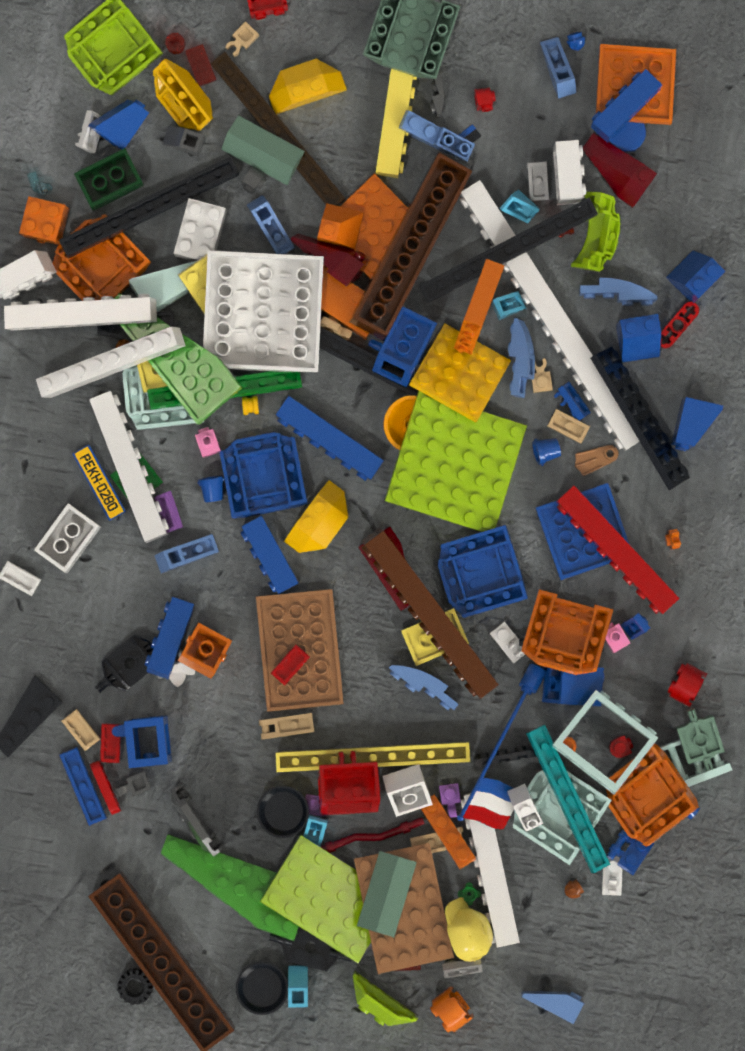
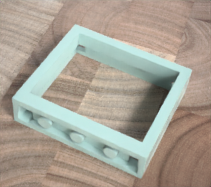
M595 690L555 741L553 748L615 795L655 744L658 737L655 736L657 733L652 728L642 726L640 724L641 720L635 715L629 716L625 713L626 709L622 705L612 703L609 700L610 696L605 692L600 691L599 693ZM596 700L649 739L616 783L563 743Z

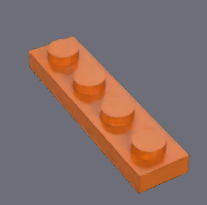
M434 794L431 796L433 805L422 808L421 811L460 870L475 861L476 857Z

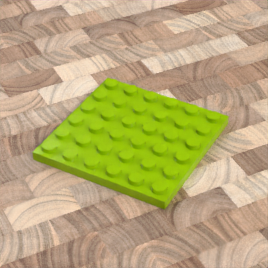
M418 391L384 501L480 532L496 528L527 426L486 412H482L478 421L474 422Z

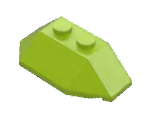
M354 971L353 982L356 1000L359 1005L358 1008L365 1014L370 1012L375 1016L374 1020L382 1026L384 1024L393 1026L417 1021L418 1016Z

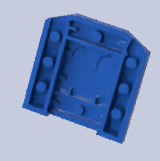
M272 432L237 439L224 451L219 452L232 519L246 518L308 504L294 437H287Z
M506 525L441 544L438 561L440 575L449 603L463 618L528 599L525 583Z

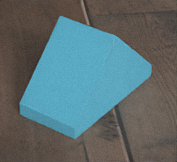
M519 189L511 194L500 207L501 211L526 223H529L540 210Z
M519 291L495 298L491 303L499 320L526 309Z
M310 814L304 837L321 847L328 819Z

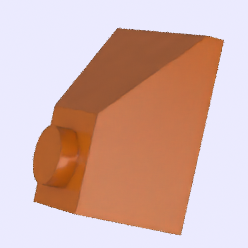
M326 203L317 240L355 250L364 212Z

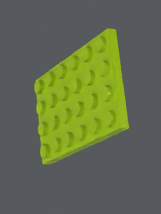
M300 835L260 902L349 959L359 963L370 945L371 939L368 929L357 926L363 907L357 872L351 866Z

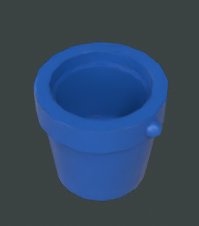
M556 438L534 439L532 442L533 453L538 465L544 466L545 462L561 456L560 445Z
M212 476L198 480L197 483L201 487L205 502L224 499L223 476Z

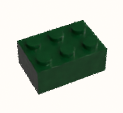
M126 148L74 173L92 211L144 186Z

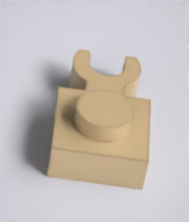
M244 22L232 35L235 41L228 42L226 49L228 50L232 46L236 47V51L233 53V56L236 57L240 53V48L243 46L247 50L259 37V34L247 22Z
M324 316L320 322V327L349 341L352 331L341 327L335 318Z
M545 358L542 359L543 365L541 367L536 366L535 362L536 373L534 380H532L533 393L553 390L550 371H544L547 364Z

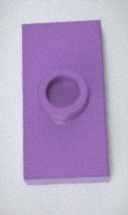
M171 491L154 497L155 501H159L162 512H159L161 518H165L169 529L166 530L167 533L182 528L183 525Z

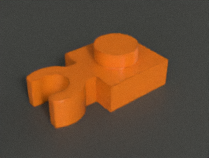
M677 529L668 530V534L665 535L666 545L670 546V550L680 548L679 531Z

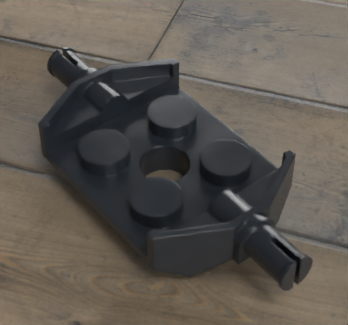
M133 635L102 661L105 678L95 688L99 689L100 693L111 685L128 691L129 688L148 674L145 661L148 655H152L154 648H151L153 640L149 641ZM129 657L135 660V666L131 669H128L124 664L125 660Z
M298 927L294 941L272 933L270 934V936L277 939L270 937L269 941L282 945L285 961L327 972L337 960L352 961L300 927ZM310 941L314 942L317 946L316 951L313 953H309L305 949V945Z

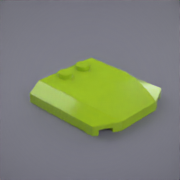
M106 0L64 35L68 48V57L92 87L112 96L163 54L156 42L122 0Z

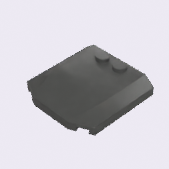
M181 782L170 790L172 793L171 802L177 809L181 820L188 826L192 837L196 838L204 851L215 856L222 850L223 845L214 831L207 832L188 801L192 797Z

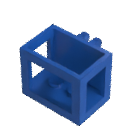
M402 306L389 334L382 340L384 343L382 344L373 339L368 343L370 347L379 351L372 371L407 387L431 340L437 323ZM384 361L405 370L403 377H398L382 369Z
M168 716L129 719L124 721L123 725L114 726L112 729V734L115 737L126 736L129 768L164 765L172 762ZM156 726L159 755H156V752L145 753L141 757L138 728Z

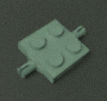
M695 708L688 709L690 721L676 727L688 764L703 761L706 771L713 770L711 758L725 752L714 716L709 715L697 718Z

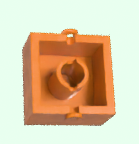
M28 196L19 234L26 238L38 240L37 242L42 244L47 242L60 245L59 240L63 238L70 209L64 204Z
M198 622L193 633L186 640L187 644L177 661L212 679L221 661L224 662L227 656L226 652L232 640Z

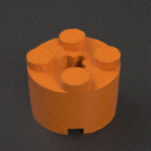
M451 986L434 998L430 1007L432 1013L436 1017L439 1016L443 1021L442 1026L448 1033L451 1031L456 1032L474 1018L473 1013L469 1015L467 1011L470 1007L457 991L453 993V987Z

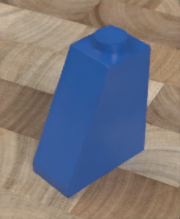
M126 100L92 121L88 127L113 146L122 150L126 148L149 112L144 109L145 105L140 101Z

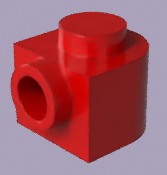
M490 87L474 89L477 111H492L493 102L496 101L494 90L491 91Z
M624 735L613 739L609 743V752L617 758L631 754V749L634 748L630 738H625Z

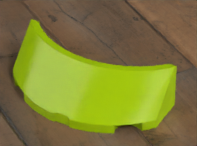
M586 192V195H584L585 199L590 197L598 216L589 220L584 246L578 257L571 263V267L600 272L604 269V263L607 260H611L615 253L620 234V215L615 211L616 200L614 196L602 192Z

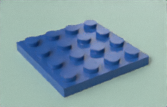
M606 483L581 492L629 544L609 484ZM556 501L535 508L560 580L611 562L607 556L603 558L596 551L598 547L594 542L590 544L583 537L584 532L580 527L576 529L570 523L571 518L567 513L563 515L557 509L558 504Z

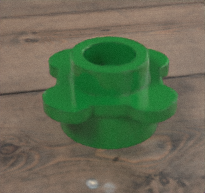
M471 882L466 883L465 887L458 891V897L464 898L468 906H471L473 901L481 896V892L476 890Z

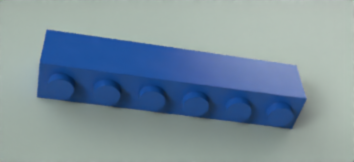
M290 396L287 397L276 413V417L279 418L277 421L285 427L288 425L293 427V432L301 438L306 436L310 439L309 443L317 449L320 446L324 448L327 456L335 459V457L340 459L342 466L348 470L351 468L358 472L356 475L364 481L367 478L372 480L384 462L377 455Z

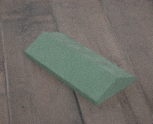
M239 115L228 130L221 149L285 185L289 184L305 152Z
M379 851L357 926L395 937L417 862Z

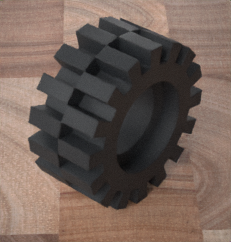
M137 968L124 972L117 984L120 998H123L124 1002H128L130 1005L144 1003L151 995L153 988L152 983L144 972ZM133 979L141 981L143 985L142 991L138 994H133L128 989V983Z

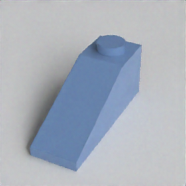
M556 37L540 42L558 99L575 94V77L559 38Z
M263 195L246 205L276 254H286L295 248Z
M211 534L167 549L154 556L160 572L164 573L218 553L219 550Z
M522 991L521 993L524 999L574 1024L584 1005V1002L580 1000L582 997L572 991L570 994L567 992Z

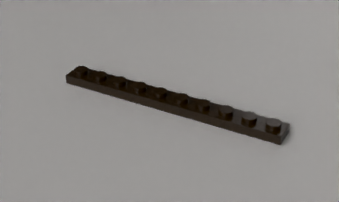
M224 52L210 63L263 129L305 151L296 170L325 205L328 203L338 206L346 200L227 53Z

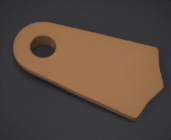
M607 445L576 453L575 467L585 476L614 462L618 458V450L612 445ZM608 450H611L613 452L612 457H608L606 455V452Z

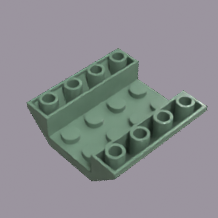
M381 0L363 55L382 66L415 77L436 79L460 6L444 0L441 3L432 0Z

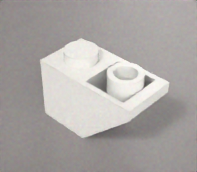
M525 784L507 791L513 808L525 831L543 824Z

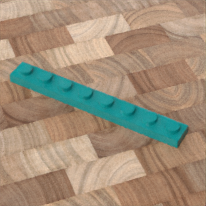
M541 725L526 733L591 873H596L611 865L557 750L553 748L554 743L546 726Z

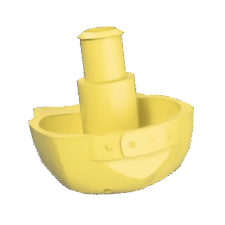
M462 897L449 902L445 907V916L451 946L457 957L467 962H475L486 955L492 945L493 932L489 920L483 913L469 908Z

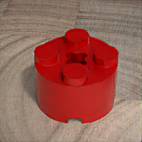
M689 663L686 665L681 664L676 675L679 677L677 682L672 681L668 689L669 697L691 707L692 703L689 700L694 701L704 681L702 676L706 678L708 673Z

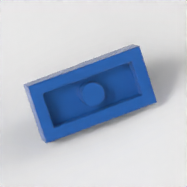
M570 381L558 388L559 392L554 397L562 396L564 401L560 406L568 403L571 414L578 421L591 413Z
M639 613L620 625L631 640L650 629L647 619Z

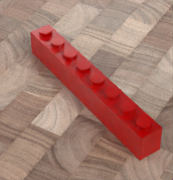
M572 486L556 501L558 504L557 509L563 515L567 513L571 518L570 523L576 529L581 528L584 532L583 537L590 544L594 542L598 547L596 551L603 558L605 556L608 557L611 561L609 563L616 572L618 570L624 575L622 577L629 586L633 584L636 587V594L642 600L646 598L649 601V608L655 614L658 612L664 614L680 599L575 486Z

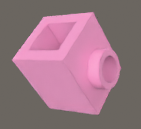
M209 427L198 430L199 434H196L195 437L203 458L221 452L213 429L209 430Z
M613 622L610 623L605 642L611 652L615 653L629 645L630 641L619 623L615 625Z

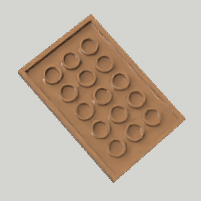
M333 590L256 597L267 712L344 704ZM295 645H298L310 658L284 686L271 672Z
M430 843L385 852L417 863L395 937L369 930L377 973L381 974L454 958ZM378 854L354 859L363 904Z

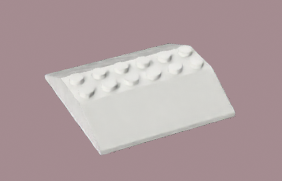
M208 251L203 347L218 356L228 369L318 372L324 256Z

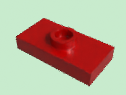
M295 645L273 669L271 674L285 686L310 656L298 645Z
M102 723L100 762L120 763L121 737H115L112 734V729L114 726L121 724Z

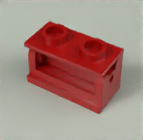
M247 0L251 19L261 20L266 18V15L274 14V16H279L288 11L286 0Z

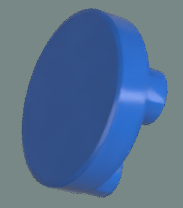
M628 122L609 141L610 144L624 152L637 150L646 137L644 123Z

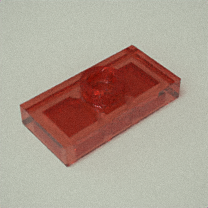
M203 44L185 50L197 84L200 87L217 81Z

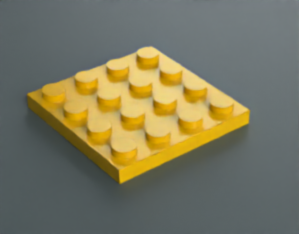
M444 323L409 385L468 419L477 422L511 360L478 341L472 355L458 352L457 349H454L460 331Z

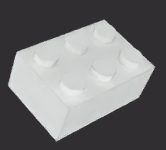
M579 140L557 141L554 144L553 158L557 205L577 204L586 195L585 183H582L584 164H580L581 157H583V147L579 145Z
M188 198L174 250L175 257L197 261L208 254V251H216L227 213L226 208Z
M34 250L1 268L0 298L13 300L20 296V292L34 289L36 283L52 279V275L57 273L48 253Z
M68 503L34 551L63 572L68 573L101 526Z

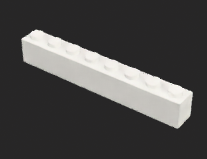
M139 294L138 298H131V295H121L120 299L104 296L101 297V300L87 297L83 298V301L65 299V302L58 303V300H47V303L40 304V301H29L28 305H22V302H11V306H4L5 329L14 331L157 322L156 299L151 298L150 294Z
M169 327L37 378L36 382L41 397L52 398L186 345L180 328Z
M109 391L89 399L144 541L148 543L168 535L166 530L169 529L166 519H162L159 512H162L159 501H155L153 498L155 490L152 483L148 484L146 476H149L145 465L141 466L139 459L142 457L138 447L134 448L132 441L135 439L131 430L127 431L125 423H128L124 412L120 413L118 406L121 403L117 394L113 395Z
M471 793L463 794L464 799L461 800L462 809ZM465 819L467 830L471 829L472 837H469L471 849L475 848L476 851L475 868L479 867L481 874L477 875L479 887L483 886L485 894H481L483 905L488 906L489 913L485 914L489 923L492 924V944L496 943L498 948L520 943L495 828L486 826L476 820Z

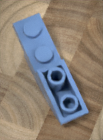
M406 110L398 127L411 134V137L468 162L475 146L474 143L444 127H439L409 110Z
M599 278L598 285H580L579 296H584V299H593L595 295H603V298L608 299L614 298V295H617V303H622V306H632L633 302H641V305L648 306L653 305V302L657 301V295L648 289L620 279Z
M514 318L510 328L512 334L511 342L508 344L509 356L515 359L512 366L514 374L513 380L510 382L511 395L515 397L525 398L527 379L534 380L535 355L532 339L525 322Z
M391 665L389 667L392 670L389 674L397 680L402 678L407 683L404 686L412 692L415 690L420 692L425 687L427 689L424 692L432 698L437 696L442 700L439 704L445 709L449 710L452 708L455 710L459 705L444 693L448 685L436 677L407 666Z

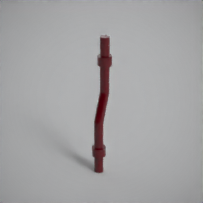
M420 817L410 822H402L400 826L382 833H354L334 842L331 840L326 842L321 848L328 853H332L337 848L355 841H383L400 833L406 834L411 832V829L425 823L423 818Z

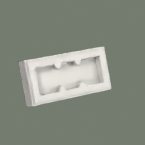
M10 561L6 562L0 573V579L30 596H33L42 580Z

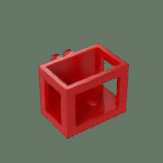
M343 751L339 752V764L319 765L318 791L320 815L378 812L380 804L378 762L356 763V753L351 751V763L344 764L345 757Z

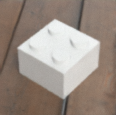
M419 764L382 776L396 817L433 805Z

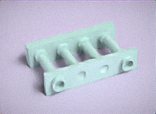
M678 739L660 746L662 750L668 749L675 768L688 787L732 771L730 763H724V760L721 761L720 755L717 754L712 758L714 761L713 770L706 771L702 762L697 761L694 762L695 774L688 777V774L684 772L675 746L681 744L680 740Z

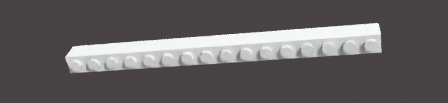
M480 180L461 192L459 200L465 209L468 207L472 213L469 216L475 225L478 223L481 227L480 233L484 240L490 241L492 245L490 249L516 236ZM527 252L503 264L505 265L504 271L506 273L509 271L513 277L511 282L516 289L520 288L522 291L521 297L525 304L531 305L533 309L531 311L532 315L543 324V327H541L543 332L554 341L552 346L557 353L561 352L564 359L562 361L567 369L571 368L574 372L572 376L575 382L583 386L585 390L583 391L584 396L588 401L592 400L595 405L593 407L598 417L602 416L606 422L603 424L609 434L612 432L615 436L614 442L619 450L623 449L626 451L640 442L590 359L593 355Z

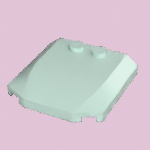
M137 365L123 371L126 412L136 425L137 430L196 424L183 406L150 410L148 395L143 392Z
M542 770L534 776L527 789L543 824L525 831L515 811L513 828L570 865L580 851V847ZM567 771L593 828H595L612 800Z

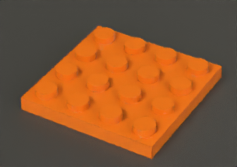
M600 44L596 113L598 111L602 113L606 109L605 105L612 98L616 99L621 88L625 85L629 86L633 82L631 79L638 72L642 73L646 69L662 84V87L629 122L672 125L676 49Z
M373 174L340 206L364 212L355 251L362 252L366 259L369 260L363 272L370 280L408 209L376 174Z

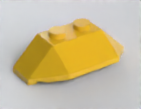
M316 58L281 70L270 92L269 99L274 112L279 114L347 91L341 72Z
M164 59L153 70L156 97L179 127L201 131L213 119L211 100L186 69L168 59Z
M328 480L294 525L284 542L298 553L326 549L348 519L345 492Z

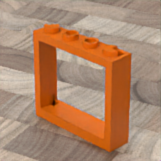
M486 259L454 349H457L458 352L472 355L505 265Z

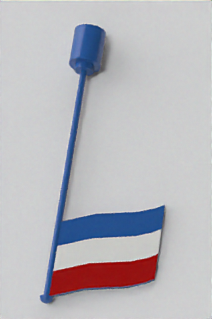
M529 664L519 683L523 694L460 815H457L459 821H463L465 818L476 820L491 828H505L514 810L507 791L514 788L498 780L484 778L526 695L535 694L546 675V671L535 664Z

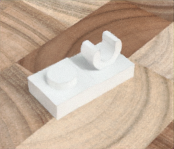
M87 110L82 132L78 133L80 137L79 143H75L77 147L95 154L100 135L88 127V125L101 115Z
M505 622L490 633L513 664L525 655L521 651L522 646H519V639Z
M615 856L613 860L608 859L611 865L602 869V895L621 896L622 868L617 865L620 858Z

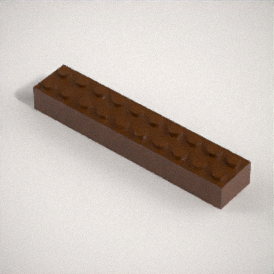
M441 153L435 156L349 321L350 323L381 340L387 337L472 170Z
M379 527L361 542L364 545L361 547L369 558L373 557L375 559V562H373L374 566L381 574L385 573L387 575L384 578L392 589L396 588L398 590L396 595L404 605L408 603L410 607L407 610L415 620L420 619L421 623L419 626L427 636L432 635L431 642L439 651H444L442 654L443 658L450 666L454 665L456 667L453 671L462 682L464 680L467 682L464 686L473 697L477 695L481 699L496 688L498 683L386 533Z
M122 871L88 896L200 1051H208L235 1030L234 1024Z

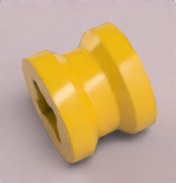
M254 395L252 398L242 397L243 415H248L249 413L259 414L257 395Z

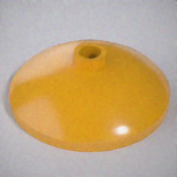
M416 396L399 398L390 405L385 413L383 427L386 438L398 450L401 448Z

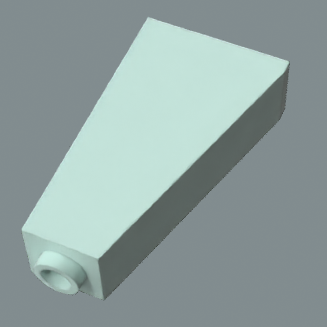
M196 261L132 278L129 280V285L137 298L139 294H150L151 298H155L156 310L159 312L189 293L178 274Z

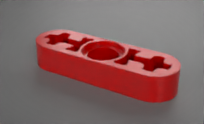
M687 302L665 326L661 331V336L665 337L668 335L669 331L666 330L667 328L677 336L674 337L672 335L669 338L670 344L661 343L660 348H670L698 316L699 307L696 303ZM692 306L694 308L693 312L695 314H690L686 318L687 320H689V322L687 323L683 317L679 316V314L681 313V315L684 316L687 312L686 307L690 308ZM675 320H680L683 323L682 330L677 331L673 328L672 324Z
M100 760L91 763V770L110 813L114 815L120 812V805Z

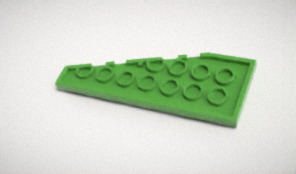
M119 293V294H118L115 298H113V299H120V296L123 295V294H120V293ZM158 317L157 322L120 324L132 341L172 327ZM182 334L186 346L148 360V362L196 424L200 425L243 387L218 356Z
M167 835L161 851L165 858L189 874L191 878L202 884L204 888L226 905L233 908L256 928L294 941L299 926L260 902L277 874L276 872L222 853L212 856L199 845Z

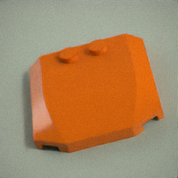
M101 215L102 217L93 220H85L72 233L107 217V215ZM122 232L69 259L60 244L56 248L52 263L57 271L56 274L83 301V298L93 297L95 300H101V297L104 296L115 298L130 286V279L141 276L146 271L151 261Z
M539 589L521 651L537 665L573 675L597 672L614 609L595 605L594 608L557 598L558 594Z
M657 744L651 747L615 795L606 789L607 797L612 800L608 807L630 838L640 841L646 847L650 846L699 808L696 797L664 750ZM634 759L609 779L616 783Z

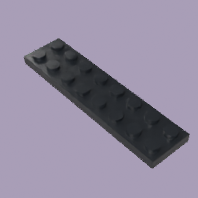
M610 347L592 356L590 359L668 490L689 479L687 468L682 465L678 458V453L670 445L668 436L662 431L657 418L651 413L647 401L643 399L638 386L629 376V371L622 364L618 352L613 347Z

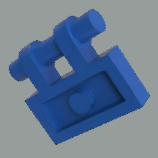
M621 830L618 834L619 838L614 844H611L606 856L610 860H613L615 856L619 857L620 860L617 865L631 875H634L654 843L646 847L640 841L630 838L624 830ZM626 842L629 844V847L624 852L621 850V847Z

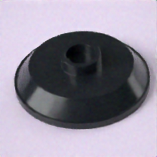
M287 785L272 787L261 796L258 802V821L261 827L271 836L277 838L292 837L302 831L307 824L309 818L308 802L304 795L294 787Z
M255 962L244 968L238 976L236 995L240 1004L247 1011L257 1015L271 1014L277 1011L286 1001L288 981L284 972L278 966L269 962Z

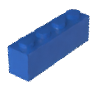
M645 69L642 73L638 72L631 79L633 82L629 86H623L618 92L619 96L616 99H610L605 105L606 109L602 113L598 111L591 119L593 121L591 128L607 143L660 91L662 84L648 70Z
M260 516L243 525V531L240 533L245 542L249 541L252 548H250V551L255 559L259 558L261 562L259 568L263 575L269 576L271 581L268 584L273 593L277 591L278 594H281L299 584L264 518Z
M172 597L171 602L167 601L164 608L166 613L165 619L160 620L157 628L160 633L158 638L154 637L151 648H154L152 655H148L145 661L148 673L166 679L170 678L194 610V604Z

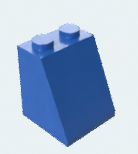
M693 250L666 278L690 302L695 303L726 271L712 257Z
M658 314L619 320L616 324V331L622 363L660 357L661 328Z
M688 397L682 399L671 445L676 446L675 449L680 451L693 448L723 410V405Z
M548 667L544 668L546 675L543 682L542 702L584 705L595 690L599 693L602 691L605 679L604 668L598 667L597 672L578 675ZM596 700L592 706H601V702Z

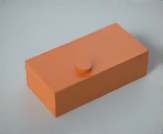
M323 265L321 311L329 317L335 318L340 324L367 340L370 333L349 322L365 291L353 283L345 286L328 274V268Z

